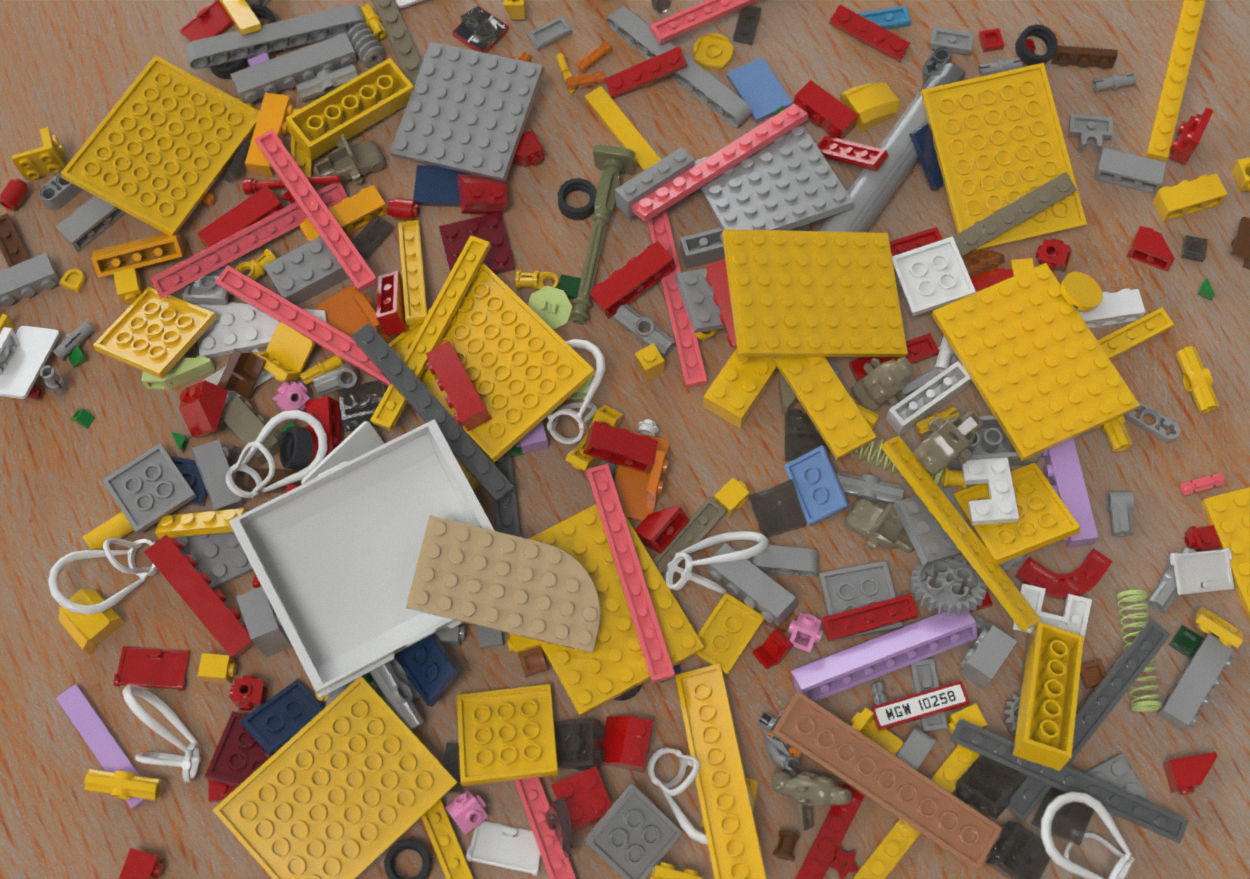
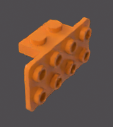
M352 285L317 306L318 310H325L329 325L349 337L369 323L387 344L393 341L390 336L385 335L376 319V312L372 308L375 305L368 295L364 296L362 292L359 293Z
M631 432L637 435H645L641 433ZM650 435L646 436L658 441L654 465L646 474L618 465L614 481L622 510L627 519L641 522L647 515L654 512L657 495L662 494L664 481H661L662 474L667 473L669 460H666L669 440Z

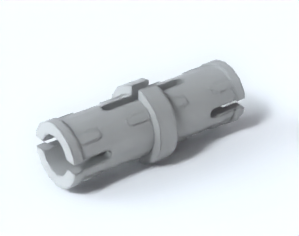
M1017 57L1009 60L998 59L993 63L980 64L978 68L979 73H982L980 77L1022 68V61Z
M1134 72L1120 75L1111 74L1109 77L1093 79L1092 89H1094V92L1109 89L1114 91L1120 87L1135 85L1136 75Z
M83 321L71 334L68 333L66 339L52 351L63 361L77 345L81 346L80 343L94 331L93 328Z
M49 365L41 368L40 376L45 380L46 386L52 389L55 394L57 393L58 396L65 395L68 392V386L64 383L60 373L55 372Z

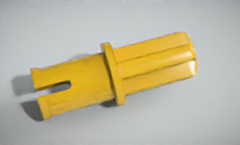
M365 4V6L361 7V12L366 19L368 27L372 30L377 40L379 38L383 39L387 32L381 24L380 16L375 14L369 4Z
M334 355L321 363L318 361L316 366L301 373L300 378L305 385L313 382L314 377L335 370L343 363L339 357Z
M952 406L942 412L932 413V416L915 424L917 432L922 435L931 431L928 428V424L936 417H940L943 421L945 418L959 417L958 412L953 414L957 409Z

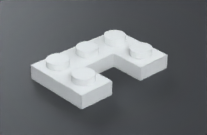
M1008 457L968 460L965 464H961L964 485L987 483L990 495L988 500L969 501L968 508L971 525L1018 522L1019 515Z
M1021 584L1020 593L1041 620L1039 622L1084 636L1085 638L1092 599L1067 594L1063 616L1041 612L1045 588ZM1013 620L1012 630L1021 631ZM1037 624L1026 630L1025 633H1031Z

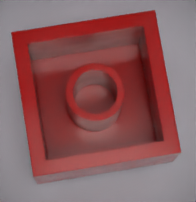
M596 766L551 784L570 834L597 824L612 806Z

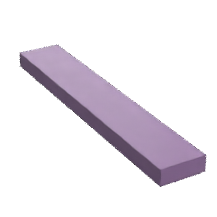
M74 684L56 697L106 772L125 771L140 776L77 684ZM139 798L125 799L133 810L147 801Z

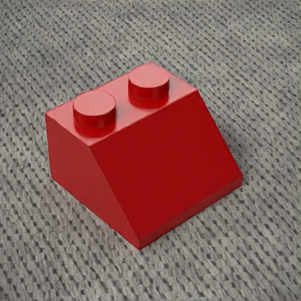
M458 174L461 214H492L496 212H501V215L503 214L508 204L507 188L504 181L472 174Z
M206 380L182 390L179 397L181 401L179 410L192 437L198 438L217 430L229 390Z
M607 716L597 764L644 773L653 730V720L633 716Z

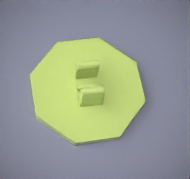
M545 286L532 293L528 302V306L553 330L568 323L572 305L564 290Z

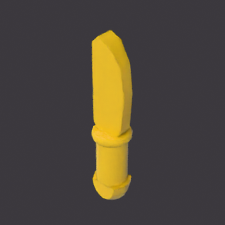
M558 53L556 61L561 69L563 79L566 81V78L572 77V74L565 60V55ZM568 89L569 94L573 95L575 89Z

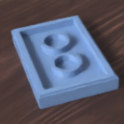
M763 57L727 73V78L738 96L751 107V116L755 123L773 116L774 112L782 105L786 109L793 104Z
M822 445L784 465L809 526H813L850 507L825 446Z

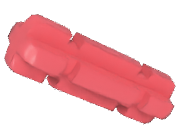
M1215 473L1211 477L1208 475L1191 480V483L1186 481L1180 484V492L1187 496L1193 494V491L1198 493L1214 488L1213 486H1223L1225 478L1221 473Z

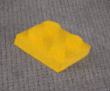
M1202 605L1199 607L1195 622L1198 623L1197 627L1207 634L1211 632L1219 636L1218 640L1228 647L1233 645L1239 648L1243 642V631Z

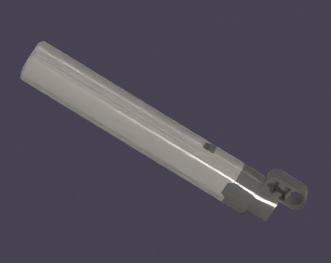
M945 46L936 48L922 67L923 87L878 147L887 151L888 158L877 171L863 168L848 188L847 193L853 201L854 208L827 217L818 231L867 232L919 160L909 134L920 125L928 123L920 93L921 90L965 80V71L959 66L952 64L950 48Z

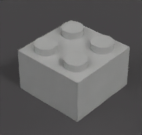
M994 625L989 631L984 629L972 646L974 648L969 650L960 665L964 668L960 675L984 690L1017 641Z

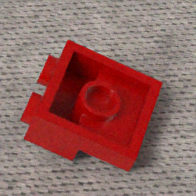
M1205 108L1201 115L1197 114L1196 117L1191 115L1187 123L1182 122L1177 132L1181 135L1179 139L1175 137L1170 147L1173 150L1170 159L1186 165L1199 144L1213 114V110Z

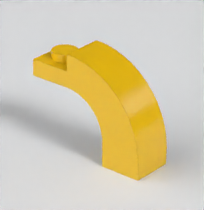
M604 404L596 410L591 425L594 421L606 422L609 426L618 428L624 414ZM587 433L579 445L568 452L565 460L579 470L593 468L600 461L598 458L583 454Z

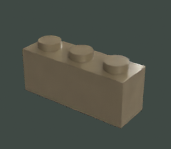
M236 396L223 407L220 419L237 439L246 446L249 442H255L267 422L260 414L257 417L252 412L254 408L247 400L242 401ZM272 430L262 445L274 457L280 452L279 441L282 439ZM259 449L253 455L261 465L268 461Z

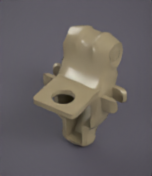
M344 134L340 135L342 139L336 142L338 148L330 152L325 160L317 163L314 166L316 176L338 174L341 176V181L353 179L355 184L363 182L361 176L369 172L380 171L384 168L385 161L384 156L380 153L379 146L374 141H364L357 145H350Z
M905 357L899 358L897 361L891 359L882 364L878 359L873 358L871 360L872 366L869 363L864 365V370L868 375L860 379L851 388L854 398L859 401L862 407L870 411L876 410L887 401L894 406L906 398L902 389L910 381L909 376L913 374L914 367Z
M974 411L967 412L963 417L951 418L945 423L940 417H936L928 424V428L933 433L914 450L916 459L924 465L928 472L934 475L946 468L954 459H957L960 464H965L972 458V453L968 448L975 439V432L982 428V419Z
M860 498L852 505L851 511L846 514L845 527L868 539L864 545L866 549L872 551L878 545L886 549H901L907 553L915 550L899 516L896 514L897 512L893 506L894 502L889 503L885 508H880L873 502Z
M788 770L776 773L771 781V787L775 792L790 796L798 801L801 831L814 827L813 806L845 805L852 800V793L849 789L838 787L833 778L825 775L818 776L815 773L803 772L791 776Z

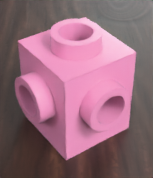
M286 381L277 388L278 393L272 398L282 411H302L305 408V402L310 399L306 394L308 390L300 382L296 383L293 381L289 383Z
M803 613L799 614L797 621L792 619L788 633L792 634L790 642L794 645L793 647L811 653L814 642L819 644L823 630L819 629L821 620L811 614Z
M469 790L458 795L452 803L445 807L465 835L488 818V815L483 810L486 804L479 795L474 797Z

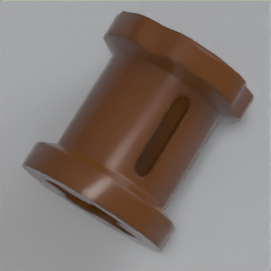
M780 830L778 833L780 838L777 850L773 852V856L787 861H794L795 856L793 853L796 841L799 840L800 836L792 832Z

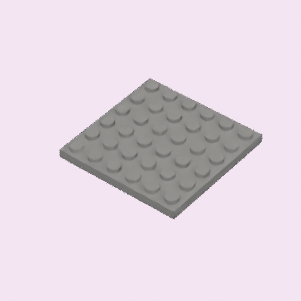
M430 42L390 154L403 159L505 182L545 70L544 66Z
M804 125L792 129L699 188L722 231L724 229L788 231L854 208L851 197ZM708 157L696 160L695 165L702 162Z

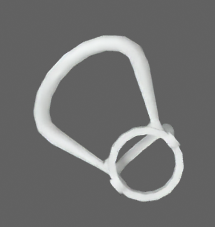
M580 339L565 342L571 348L586 349L592 353L596 359L597 369L583 402L566 404L547 416L549 420L547 423L548 431L557 441L564 444H573L582 438L586 429V423L596 413L597 407L590 403L605 373V357L599 347L587 340ZM573 408H581L578 413L571 410ZM586 408H591V411L582 418ZM560 415H569L579 423L580 433L575 438H564L556 432L555 427Z
M299 410L283 411L272 417L262 428L255 442H249L244 447L237 463L232 465L227 472L226 483L229 489L240 497L254 499L260 493L302 480L326 456L328 450L327 435L322 424L311 414ZM299 419L307 422L314 428L318 436L319 448L315 459L308 467L264 488L274 476L275 462L270 452L262 443L272 430L285 420ZM258 449L264 454L269 463V474L264 481H262L254 469L246 465ZM236 471L248 473L254 478L257 486L252 492L239 489L232 480V473Z
M753 531L726 532L708 537L676 553L675 558L667 565L666 585L668 588L677 591L686 584L687 580H691L711 590L725 594V588L691 572L692 567L751 558L766 550L769 540L763 534ZM751 540L759 542L757 545L745 550L692 561L691 556L688 555L689 553L728 541ZM684 558L686 562L685 569L678 567V563ZM674 571L681 574V579L676 584H673Z
M108 538L104 541V550L76 551L63 556L50 570L48 584L51 595L60 606L73 613L90 615L106 611L143 583L147 576L156 574L157 568L154 564L151 567L137 568L135 564L136 550L144 543L152 546L155 541L139 539L129 542L118 538ZM109 544H118L130 549L110 550ZM127 554L130 568L120 564L114 556ZM107 557L110 563L123 573L136 574L140 577L139 580L105 601L88 606L76 604L67 599L60 591L58 585L59 574L66 565L76 560Z
M127 685L122 693L130 710L149 728L186 752L185 756L159 752H143L137 754L135 760L147 764L182 767L184 782L192 783L196 778L199 763L202 761L200 744L173 710L160 698L138 685ZM133 694L143 698L158 709L191 742L188 748L148 714L137 702Z
M659 749L652 755L648 764V774L651 782L657 787L660 786L679 824L687 835L701 844L708 845L706 835L693 827L672 798V796L682 793L693 782L700 769L698 759L684 755L678 749ZM674 753L680 761L679 773L672 781L661 782L654 775V765L661 755ZM688 765L692 766L693 770L687 779L679 787L669 790V787L677 785L682 780L686 767ZM748 788L749 796H750V800H751V805H753V801H752V797H751V794H750V790H749V788Z
M1069 792L1058 796L1047 806L1041 820V838L1046 852L1055 864L1085 879H1104L1071 862L1069 859L1070 850L1078 840L1092 838L1105 845L1116 856L1121 858L1109 879L1126 878L1135 859L1131 856V852L1109 812L1099 800L1087 793ZM1070 802H1081L1092 807L1126 854L1124 855L1101 836L1091 832L1077 834L1071 839L1064 851L1063 857L1055 848L1051 836V824L1056 812L1063 805Z

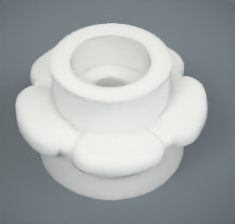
M645 419L644 422L638 423V433L655 436L659 431L656 423L652 420Z

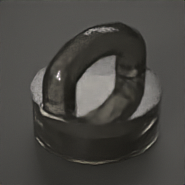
M651 0L653 10L659 13L666 12L671 5V0Z

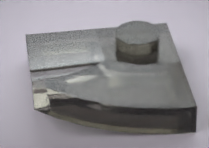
M793 479L749 495V501L760 533L766 538L806 527V521Z
M1051 787L1043 797L1031 824L1041 829V820L1047 806L1058 796L1066 793ZM1070 802L1063 805L1053 818L1051 834L1078 846L1081 845L1094 809L1081 802Z
M562 797L553 802L546 813L545 819L549 829L554 830L565 857L568 858L576 853V848L571 844V821L565 800Z

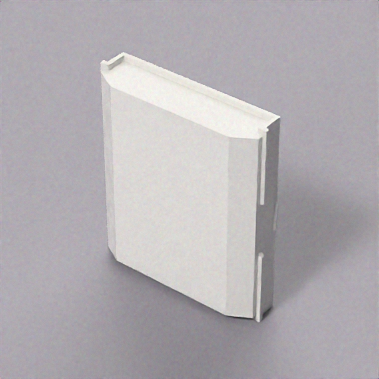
M435 419L349 462L345 461L319 474L317 478L229 521L319 698L354 681L359 676H363L392 661L394 654L445 627L452 629L464 623L406 609L430 515L494 531Z

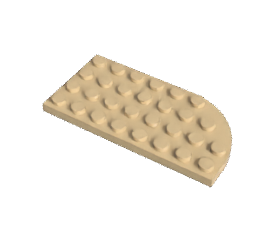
M432 515L429 516L406 609L593 653L600 621L599 599L589 574L576 559L565 551L549 544Z

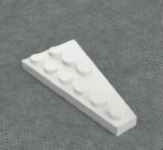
M227 302V305L193 303L196 306L214 312L217 318L198 339L199 356L207 358L232 354L236 348L252 350L267 347L278 323H280L249 304ZM303 309L327 323L325 310Z

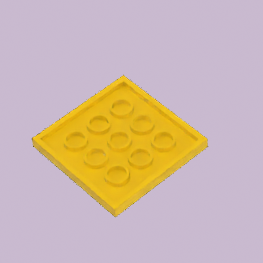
M148 286L93 346L96 351L163 379L217 318L214 312L174 296L167 295L161 299L157 291Z
M1035 462L1010 472L1019 515L1018 522L971 525L968 503L969 501L990 499L987 483L977 484L953 494L962 514L976 536L986 547L995 566L1080 533L1079 524Z
M550 684L457 695L460 779L462 786L558 775Z

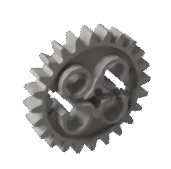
M959 556L954 559L949 558L924 566L922 562L916 564L915 570H912L910 586H912L911 593H916L915 600L922 599L921 606L928 604L929 611L936 608L939 615L942 611H946L947 616H950L951 612L960 616L961 611L966 615L969 614L970 609L976 611L977 606H981L982 601L985 599L987 586L978 573L974 571L975 569L971 565H967L968 560L965 559L961 562L959 561ZM934 575H938L935 587L933 588L931 583H933ZM962 582H964L966 585L963 594L959 595Z

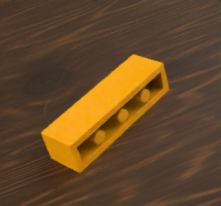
M265 93L245 161L249 174L274 177V169L258 148L254 139L273 129L285 146L284 138L289 133L286 117L291 115L292 110L295 109L290 97L287 95Z
M374 185L363 188L359 193L351 197L344 198L333 207H328L347 236L388 215L386 203ZM308 218L299 224L307 242L320 237Z
M178 232L173 236L163 233L95 250L91 259L97 276L100 278L112 275L113 272L133 267L136 269L183 257L184 248Z

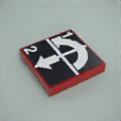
M477 6L452 31L453 37L474 51L488 53L509 31V26L480 6Z

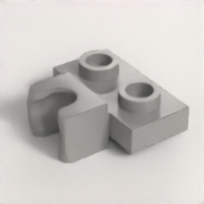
M1070 114L1068 136L1079 137L1078 152L1082 153L1085 145H1091L1094 154H1098L1102 148L1103 139L1111 140L1113 117Z

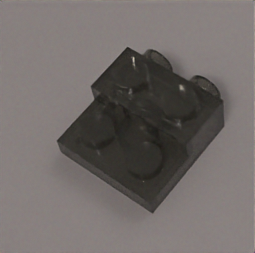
M376 380L355 385L351 388L337 389L342 422L346 432H353L364 421L369 422L375 428H379V426L372 424L370 420L384 396L380 381Z
M793 409L789 413H785L784 461H793L822 445L826 447L830 457V449L807 413H802V410Z
M596 718L554 721L558 770L576 769L582 771L595 766L597 769H601V763L605 761V751L601 748V739H604L606 735L605 727L601 724V721Z
M980 755L956 782L957 798L967 805L971 803L976 806L978 812L989 818L991 816L997 819L1010 804L1013 794L1025 782V776L1016 770Z
M1008 821V823H1004L1001 826L1003 829L999 834L998 842L993 844L987 855L988 860L986 864L1004 877L1011 879H1040L1051 859L1045 850L1042 839L1019 822Z

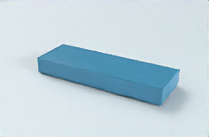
M907 6L859 13V15L886 30L909 27L911 25Z

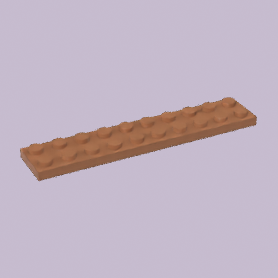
M799 691L795 693L771 731L773 735L974 870L978 871L1003 829Z

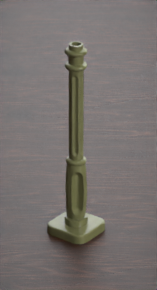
M600 144L595 145L593 149L594 165L597 169L603 170L597 188L594 215L592 217L594 224L577 298L573 300L575 309L570 312V316L573 318L572 322L575 324L583 325L590 318L587 312L593 304L590 301L591 295L589 292L593 289L606 226L610 223V217L616 203L615 189L619 187L621 173L630 175L634 174L636 170L635 152L630 149Z

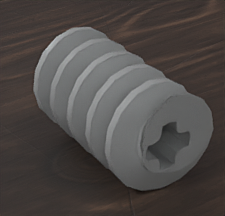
M359 23L347 31L346 35L365 67L373 68L382 63L384 48L380 46V42L376 40V36L373 35L367 23Z

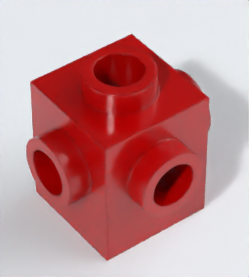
M1052 238L1051 241L1044 239L1042 246L1039 245L1036 258H1038L1040 265L1046 263L1051 271L1056 269L1066 272L1072 250L1070 245L1064 244L1059 239Z
M252 675L235 678L234 685L230 687V699H232V702L239 710L252 711L253 708H258L266 702L268 684L263 679H257L256 676Z

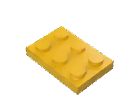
M725 593L697 634L704 646V650L695 656L710 666L720 663L723 674L728 676L765 619L755 610Z

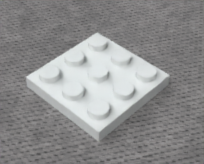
M953 236L892 256L894 271L912 316L943 307L964 297L976 295L975 288Z

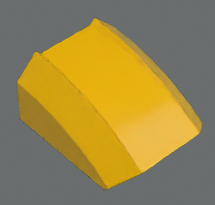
M886 82L859 85L842 92L840 95V102L858 114L857 127L861 133L895 116L899 110L900 100Z
M80 589L69 599L76 604L87 606L105 601L95 589ZM62 606L59 607L58 620L88 654L114 630L120 628L125 623L112 608L102 613L85 615L73 613Z

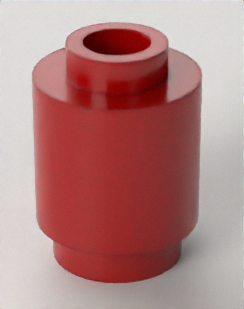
M10 179L0 194V204L6 209L14 211L28 194V185L20 179Z
M394 198L388 202L387 213L388 216H392L394 219L414 221L420 214V205L413 199Z

